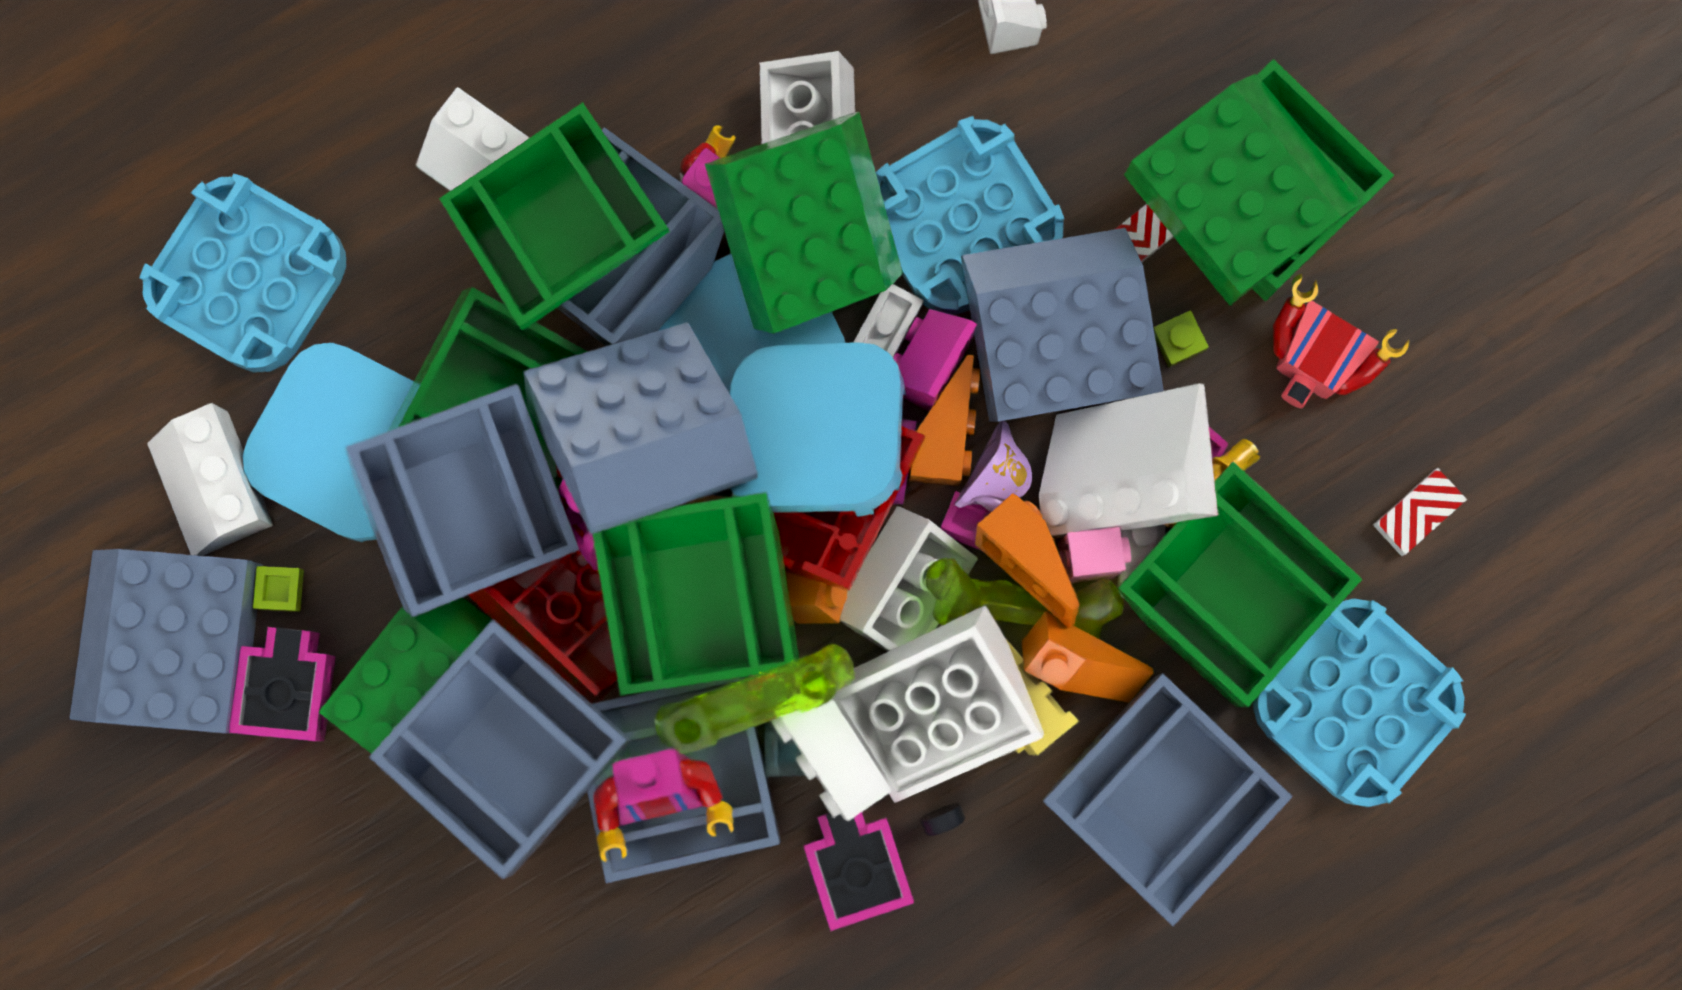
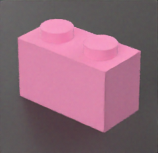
M1120 527L1067 533L1058 542L1059 555L1070 583L1114 578L1126 570L1125 563L1131 562L1130 543L1128 537H1121Z

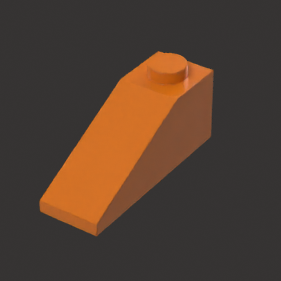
M1012 493L977 524L975 545L1065 626L1070 628L1075 623L1079 602L1046 521L1034 504L1029 501L1024 502L1015 493Z
M1047 611L1043 613L1022 640L1024 671L1063 691L1129 703L1154 673L1153 668L1073 625L1068 628Z

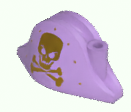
M1001 421L996 426L970 478L956 500L955 506L962 508L972 504H980L992 512L1012 493H1015L1020 498L1030 488L1032 482L1031 466L1025 455L1015 444L1006 421Z

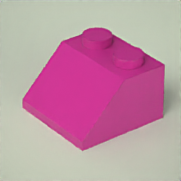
M929 309L924 320L916 317L905 339L910 341V344L904 355L896 352L893 357L904 380L906 395H903L904 399L930 412L968 349L977 326L976 323Z

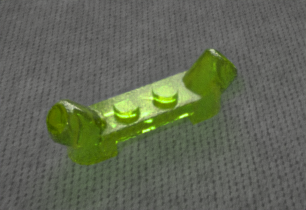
M944 557L930 565L925 576V586L936 598L932 615L941 625H945L983 606L987 607L994 620L1035 625L1045 611L1051 613L1021 585H1014L1004 580L992 582L971 579L955 558ZM1101 578L1075 593L1079 602V608L1073 626L1100 639L1103 625L1123 614L1124 601L1111 580Z
M830 644L809 656L688 700L667 703L660 707L655 715L656 733L661 742L667 747H673L678 751L689 753L715 745L720 738L800 710L801 713L818 708L830 702L836 692L853 682L855 673L852 660L843 648Z

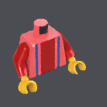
M1302 274L1295 276L1292 280L1293 297L1286 299L1273 324L1274 353L1279 358L1276 369L1291 379L1281 397L1297 408H1304L1312 393L1327 399L1334 393L1347 395L1370 384L1391 363L1390 357L1402 356L1409 346L1408 340L1399 349L1390 347L1388 339L1397 332V329H1392L1384 336L1382 348H1376L1379 343L1378 340L1312 301L1318 294L1316 280L1310 291L1305 293L1298 291L1297 287L1301 283Z

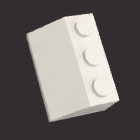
M978 0L990 54L1038 45L1042 29H1046L1047 25L1045 10L1042 4L1036 5L1035 0Z
M839 51L760 62L762 144L855 112L854 69Z
M457 87L432 119L416 166L451 191L529 139V137Z
M210 403L172 419L147 443L191 555H206L274 526L261 493L251 486L244 473V450L230 415L224 409Z
M897 506L869 551L850 591H847V599L843 606L840 621L856 633L889 652L936 629L978 558L932 521Z
M817 679L773 708L777 717L771 720V723L785 743L792 739L801 752L795 760L809 780L816 776L825 789V792L819 796L833 818L841 814L844 820L849 821L892 792V789L820 679Z

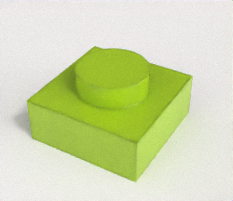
M1191 310L1153 327L1156 343L1168 367H1172L1205 352L1209 348Z
M257 566L253 609L300 612L304 570L300 568Z

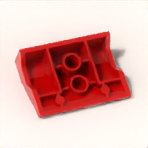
M904 426L901 429L900 470L902 472V479L899 490L925 440L924 434ZM894 490L887 501L874 508V514L857 517L855 511L773 512L779 532L785 572L850 591L899 491Z
M561 496L560 499L566 511L569 505L567 499ZM577 523L571 525L583 538L584 532L578 527ZM580 550L468 594L495 622L538 655L591 704L599 703L618 684L599 570L593 569Z

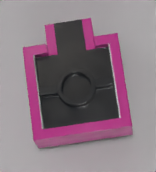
M268 627L265 648L241 646L229 733L325 741L327 719L319 711L331 696L336 656L317 653L320 633Z
M830 812L818 816L824 838L806 843L803 846L830 931L914 903L886 817L865 824L862 812L849 821L844 820L841 814L833 818Z

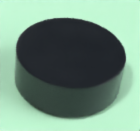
M954 803L926 814L920 819L926 835L935 836L961 825L965 820V815L960 804Z

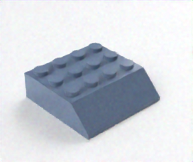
M604 127L602 129L603 133L670 230L669 233L557 307L559 311L603 345L610 346L656 332L663 326L711 270L724 228L717 208Z
M1126 228L961 256L971 318L977 324L974 336L989 422L1022 418L1164 391L1144 268Z
M688 322L524 371L527 407L590 534L757 479L758 473L741 413Z
M518 384L345 447L358 494L404 611L412 617L579 550Z
M124 549L93 550L70 720L229 733L241 646L253 647L257 609H253L257 566L263 565L244 559Z
M492 620L370 755V758L502 879H505L515 874L632 740L538 655Z
M1164 674L1155 675L1066 769L1043 799V802L1171 926H1174L1293 796Z
M746 676L653 690L592 704L632 740L612 764L656 752L676 749L689 759L704 761L711 767L723 796L722 802L730 804L733 810V831L730 832L729 826L725 823H716V836L714 837L707 832V807L704 806L620 825L618 828L623 832L627 855L625 858H622L620 848H611L606 851L607 862L601 859L606 883L781 843ZM612 764L587 791L596 837L601 830L598 829L594 792L597 786L606 778L612 777Z

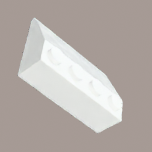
M1204 384L1190 385L1056 415L1039 492L1040 512L1046 521L1052 538H1063L1067 533L1113 527H1120L1121 531L1218 515Z
M986 606L978 608L841 674L829 693L892 789L889 795L894 803L1037 741L1044 736L1043 729L1009 644Z

